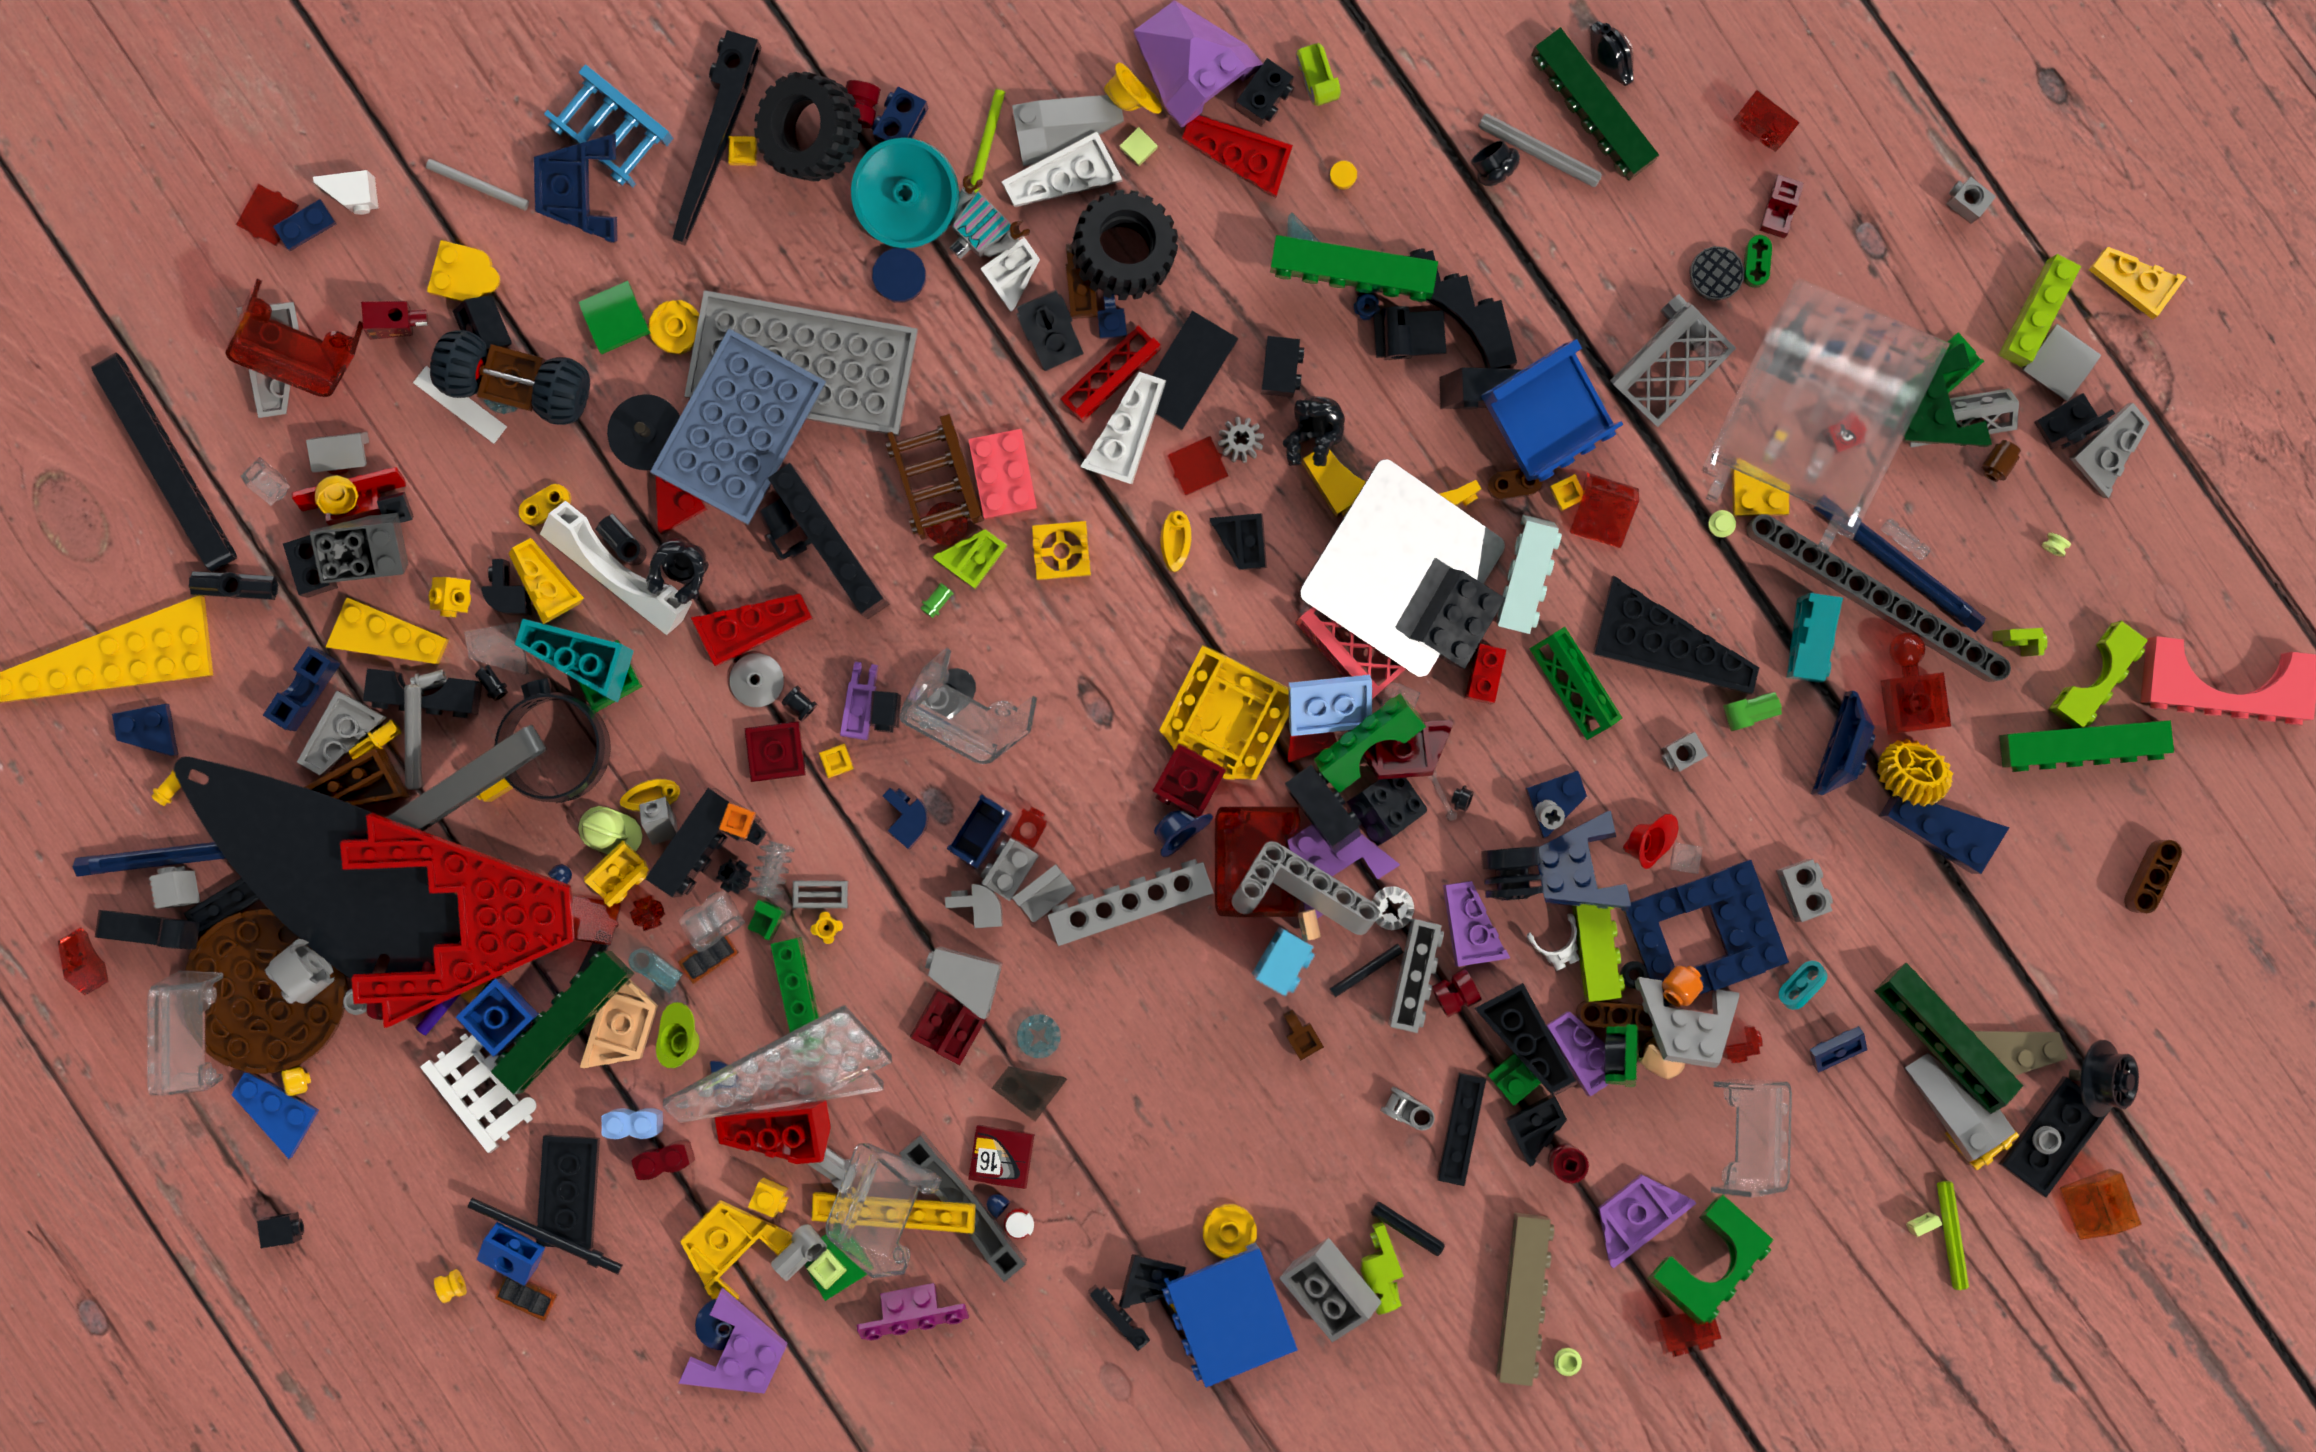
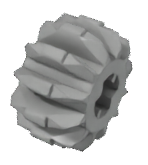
M1235 417L1236 426L1227 421L1225 426L1229 431H1219V435L1226 439L1218 441V446H1228L1222 454L1227 456L1232 452V462H1236L1237 456L1241 455L1242 463H1247L1246 454L1255 459L1257 454L1253 449L1262 450L1263 445L1256 441L1262 440L1264 434H1254L1260 426L1259 424H1254L1250 428L1251 419L1248 417L1244 425L1241 424L1240 417ZM1245 435L1247 437L1245 443L1247 444L1239 443L1237 445L1235 443L1237 437L1235 436L1243 437Z

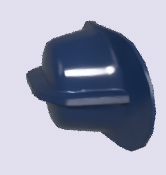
M1177 810L1168 813L1154 829L1155 835L1163 846L1160 855L1168 857L1178 851L1190 838L1212 821L1213 815L1205 814L1195 819L1184 811Z

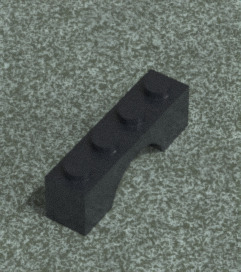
M367 668L363 701L372 702V708L388 709L389 704L399 705L398 711H404V687L406 683L402 673ZM448 678L439 691L428 696H421V708H426L425 714L442 716L443 711H452V717L469 719L470 714H479L482 683L474 680Z

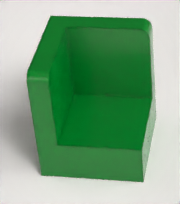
M759 899L753 909L755 913L748 929L763 936L765 940L771 941L778 930L786 910L763 899Z

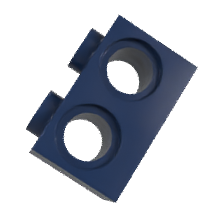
M899 86L894 93L890 92L884 104L886 109L882 117L878 115L872 125L875 141L881 143L895 138H913L929 109L927 101ZM902 103L912 105L911 109L906 113L898 111V107ZM891 126L899 128V132L895 136H887L885 134L886 130Z

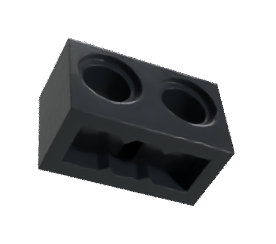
M310 535L283 543L298 595L306 598L338 588L337 582L323 584L319 582L316 585L313 583V575L318 572L315 555L313 553L309 559L305 557L306 548L312 545Z

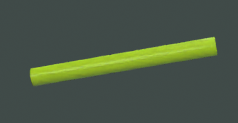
M995 89L971 178L973 185H975L977 180L983 178L1005 96V92L999 89Z

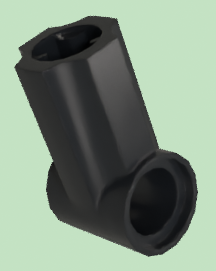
M614 514L605 517L598 523L596 531L615 550L620 559L634 566L643 563L647 555L646 548ZM636 545V554L633 557L627 558V549L630 546Z

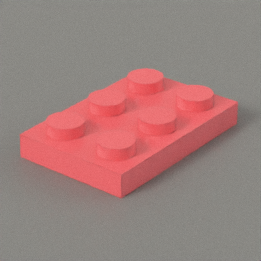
M1022 429L968 439L984 520L1036 510L1037 504Z

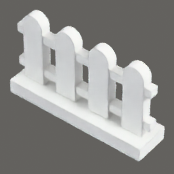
M465 1033L460 1037L463 1041L447 1055L443 1051L437 1055L440 1059L438 1062L434 1063L432 1060H428L420 1068L487 1153H492L500 1146L496 1142L498 1139L502 1138L506 1141L510 1138L507 1132L523 1120L527 1123L533 1120L530 1114L536 1110L537 1104L530 1097L519 1101L490 1072L496 1066L494 1062L499 1056L493 1057L490 1055L485 1058L480 1052L484 1048L473 1035L468 1037ZM474 1055L480 1064L462 1076L457 1068ZM450 1073L456 1079V1082L452 1085L446 1078ZM491 1077L497 1085L482 1097H479L474 1089ZM466 1095L474 1102L470 1106L462 1099ZM508 1098L513 1107L496 1119L491 1110ZM484 1116L490 1123L486 1128L480 1121Z

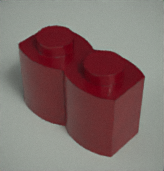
M680 1140L667 1145L663 1149H648L634 1157L631 1162L637 1180H650L663 1172H677L686 1168L695 1161L691 1142Z

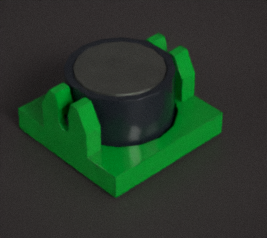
M1626 1024V1027L1607 1026L1605 1040V1084L1625 1085V1087L1635 1088L1637 1074V1026L1632 1024Z

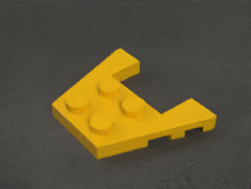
M719 1200L681 1238L680 1242L712 1300L718 1298L722 1288L738 1300L739 1295L720 1277L757 1239L760 1238L771 1250L779 1255L792 1243L793 1233Z

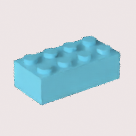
M1278 927L1252 975L1256 980L1286 996L1288 991L1293 993L1301 980L1297 976L1302 967L1307 969L1315 955L1311 952L1313 946L1283 928Z

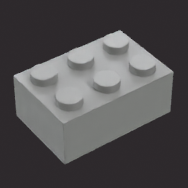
M1329 1238L1294 1260L1279 1277L1331 1342H1334L1369 1320L1382 1303Z

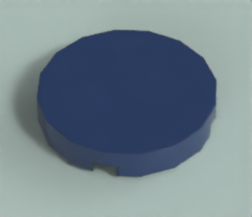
M893 248L884 252L876 260L873 267L872 280L877 291L884 298L896 303H905L915 299L924 288L926 270L922 260L914 252L905 248Z

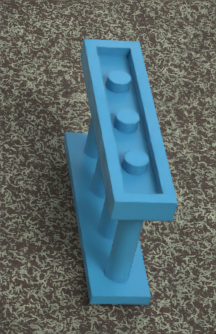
M585 64L579 71V74L584 79L582 83L584 86L558 117L548 110L544 113L550 120L548 126L560 136L564 132L576 143L580 144L587 142L612 110L621 109L626 114L624 116L625 120L613 133L616 134V147L630 130L638 125L647 130L644 133L646 136L620 168L610 160L599 161L612 171L610 176L623 186L627 183L633 188L636 183L629 176V173L654 143L662 142L665 146H668L674 138L668 130ZM600 92L605 96L603 105L577 134L566 124L592 93Z

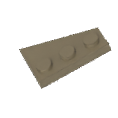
M1973 1031L2014 1076L2068 1059L2059 1032Z

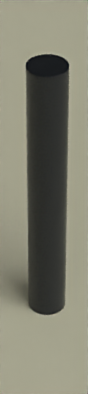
M1397 943L1331 987V992L1336 998L1404 953Z

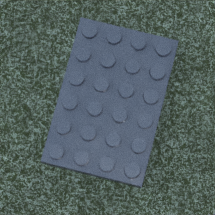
M728 329L650 473L749 525L771 485L768 477L779 470L824 388L826 381L737 332Z

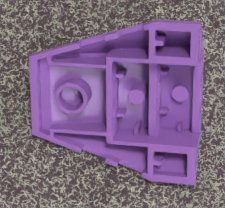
M1175 0L1133 32L1145 63L1148 64L1152 73L1153 82L1159 90L1162 104L1181 128L1202 113L1204 103L1236 79L1240 78L1244 82L1256 73L1263 64L1245 43Z

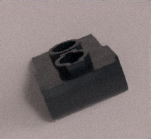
M1056 289L1016 307L1019 312L1016 316L1027 340H1031L1044 371L1084 354L1071 325L1073 320L1061 294L1058 295Z
M1393 306L1382 309L1381 314L1373 315L1376 358L1399 360L1411 359L1412 356L1446 354L1444 310L1410 312L1407 306Z

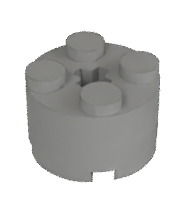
M303 939L293 942L272 959L269 966L265 969L267 976L282 989L281 994L283 998L291 1004L295 1001L308 1003L334 982V978H330V974L333 973L331 964L315 951L305 946L309 942Z

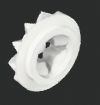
M1394 886L1385 887L1379 890L1372 899L1380 913L1375 922L1382 928L1397 930L1403 928L1411 921L1415 910L1412 897L1404 889ZM1387 897L1394 904L1403 902L1397 909L1398 919L1392 913L1382 915V912L1388 908Z

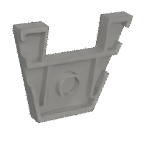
M1638 977L1635 981V987L1637 991L1641 992L1644 1002L1642 1005L1645 1013H1649L1653 1024L1651 1029L1663 1060L1716 1068L1721 1062L1739 1000V993L1715 990L1712 993L1713 1014L1664 1007L1662 980Z

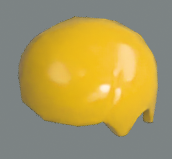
M338 475L326 477L318 483L315 489L316 505L324 514H346L355 507L358 499V493L354 484L349 479Z

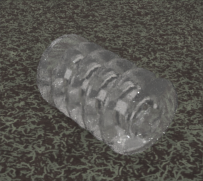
M767 840L769 842L768 845H760V849L766 852V855L757 856L756 858L763 863V866H754V870L760 873V876L751 877V880L757 884V887H749L748 891L760 896L777 899L774 895H782L784 892L777 885L786 883V880L780 874L789 873V869L783 863L792 862V859L786 853L795 852V848L790 845Z

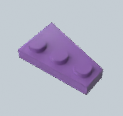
M1473 882L1443 885L1455 966L1459 967L1509 959L1510 956L1507 950L1503 948L1498 938L1499 934L1496 928L1492 926L1486 914L1487 910Z
M1565 1012L1546 1025L1566 1063L1587 1096H1592L1609 1085L1605 1084V1043L1571 1012Z

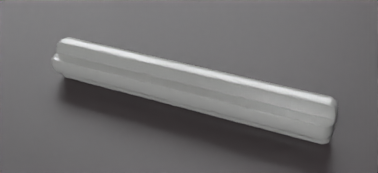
M410 684L404 687L405 786L410 790L420 789L422 786L421 688L416 684Z

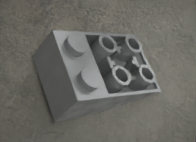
M398 513L367 516L310 531L321 584L402 575L409 564Z

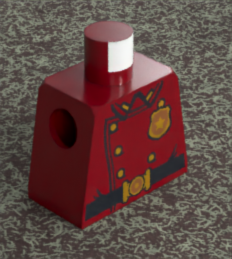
M407 301L361 302L363 329L369 339L412 336L414 326H428L427 310H411ZM397 317H402L401 320L394 321Z

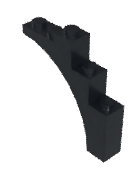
M1424 248L1411 251L1409 253L1410 256H1408L1436 261L1433 250L1426 252ZM1437 268L1433 295L1431 299H1426L1425 302L1444 310L1447 315L1456 320L1471 337L1482 356L1486 368L1509 369L1515 367L1518 362L1502 300L1494 301L1493 298L1479 301L1478 306H1475L1468 276H1460L1459 273L1445 276L1444 281H1441ZM1372 290L1371 293L1356 291L1357 296H1360L1361 294L1383 293V291Z

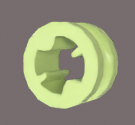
M2048 533V541L2043 542L2042 547L2056 556L2064 557L2066 554L2064 550L2069 548L2071 543L2060 535Z

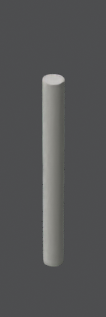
M429 159L427 161L426 169L524 211L529 206V201L435 160Z

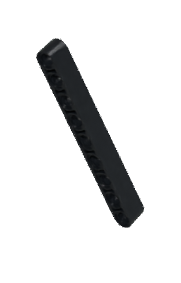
M114 353L93 365L91 368L204 565L211 572H215L237 559L234 548L126 362L118 353Z

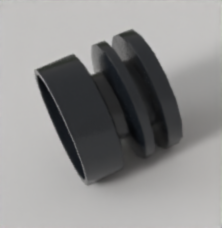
M1539 846L1481 851L1483 869L1493 870L1496 873V876L1485 879L1484 884H1497V889L1485 891V898H1495L1501 901L1518 900L1543 893V886H1530V881L1540 880L1542 875L1531 874L1528 868L1540 864Z

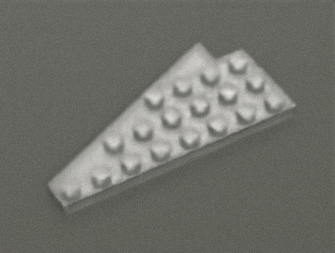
M843 1005L664 1098L663 1108L681 1123L884 1090V1082L874 1071L892 1063V1055L856 1016Z

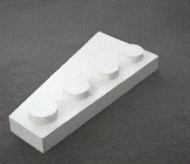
M1095 132L1003 180L1002 185L1014 207L1122 182V178L1098 132Z
M1142 372L1138 373L1121 400L1119 407L1114 415L1111 416L1101 436L1097 439L1091 452L1080 467L1133 484L1166 380Z

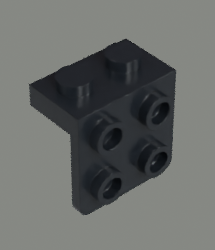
M1407 778L1379 779L1347 801L1351 811L1358 817L1368 836L1374 841L1376 846L1393 838L1427 812L1426 805Z

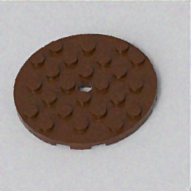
M269 909L237 913L210 928L197 942V949H192L189 954V961L185 973L182 974L180 984V997H182L185 1012L183 1017L198 1045L219 1063L253 1074H268L288 1070L303 1064L318 1054L334 1036L341 1023L345 1011L343 1001L347 992L346 975L332 966L333 973L330 974V978H334V982L308 1003L295 1001L291 1004L283 998L281 994L282 989L267 976L265 969L269 966L272 959L299 938ZM263 983L270 986V995L266 999L258 995V987Z

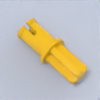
M390 719L389 722L373 733L368 732L369 737L348 751L349 755L354 760L374 748L383 749V745L399 734H402V731L396 722Z

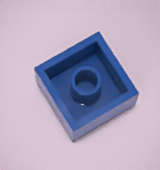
M504 977L494 979L456 1018L495 1057L506 1051L513 1044V1041L532 1025V1021L539 1013Z

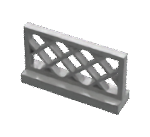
M1687 302L1610 381L1659 427L1736 347L1691 303ZM1699 319L1705 325V337L1689 338L1690 326ZM1709 330H1710L1716 337H1709ZM1685 332V338H1679ZM1705 341V355L1702 357H1689V342ZM1709 341H1721L1727 347L1720 356H1709ZM1674 342H1685V357H1670V346ZM1666 351V358H1659ZM1704 360V372L1700 376H1689V361ZM1709 360H1715V361L1708 367V365H1709ZM1670 361H1685V376L1670 377ZM1655 362H1666V377H1650V367ZM1646 372V377L1640 378ZM1685 380V391L1678 396H1669V381ZM1689 380H1695V381L1689 386ZM1646 381V396L1634 397L1628 391L1635 382ZM1650 381H1665V396H1650ZM1646 400V407H1644L1639 401ZM1650 400H1665V411L1658 418L1650 412ZM1669 400H1675V401L1669 406Z

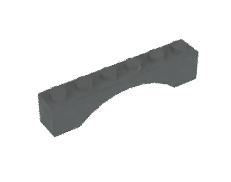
M924 1132L901 1150L899 1154L942 1202L976 1204L975 1231L973 1234L968 1233V1235L1003 1282L1007 1281L1026 1265V1257Z

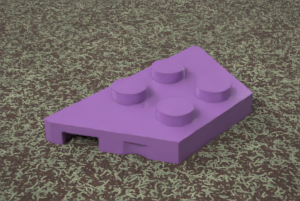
M1640 1174L1598 1207L1610 1266L1615 1268L1697 1203L1693 1199Z

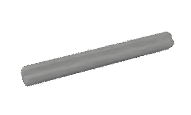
M1484 114L1479 123V128L1592 187H1596L1602 177L1601 172L1489 114Z

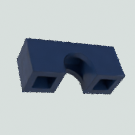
M308 646L293 668L297 672L295 679L284 692H277L263 716L284 730L297 731L341 663L320 649Z

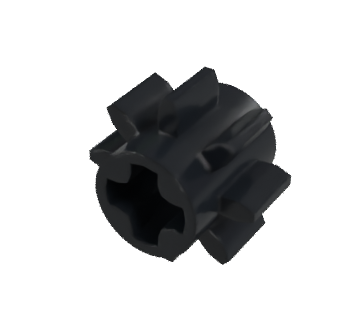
M730 858L728 862L720 865L718 876L716 877L718 881L722 882L720 888L726 892L733 891L739 894L740 890L748 887L750 876L752 875L751 872L746 870L748 864L741 860L736 862Z

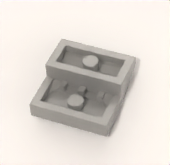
M2056 323L2045 337L2033 362L2022 369L2068 401L2095 366L2101 354Z

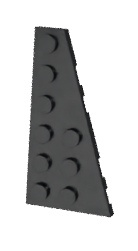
M1612 576L1593 655L1753 694L1760 667L1733 650H1729L1711 636L1702 633L1692 624L1662 605L1653 602L1644 596L1643 593L1623 583L1616 576Z

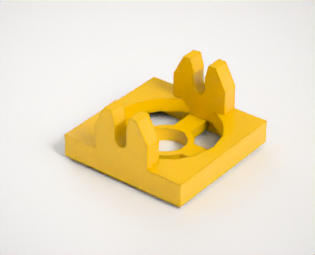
M1086 521L1032 526L1037 580L1091 576ZM1064 531L1074 534L1081 545L1071 546L1065 541ZM1056 532L1057 541L1052 547L1041 548L1045 538L1051 533ZM1061 543L1066 544L1070 549L1069 555L1064 559H1059L1054 555L1055 546ZM1072 554H1082L1079 562L1073 568L1067 570V560L1071 558ZM1052 556L1059 563V571L1050 568L1042 557Z

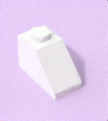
M367 170L313 177V182L354 214H368L371 209H378L375 177Z

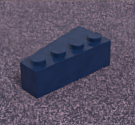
M1893 793L1879 815L1880 818L1971 874H1982L2010 828L1938 804H1927L1923 807L1917 803L1913 806L1908 800L1902 802V798L1898 795L1893 796Z

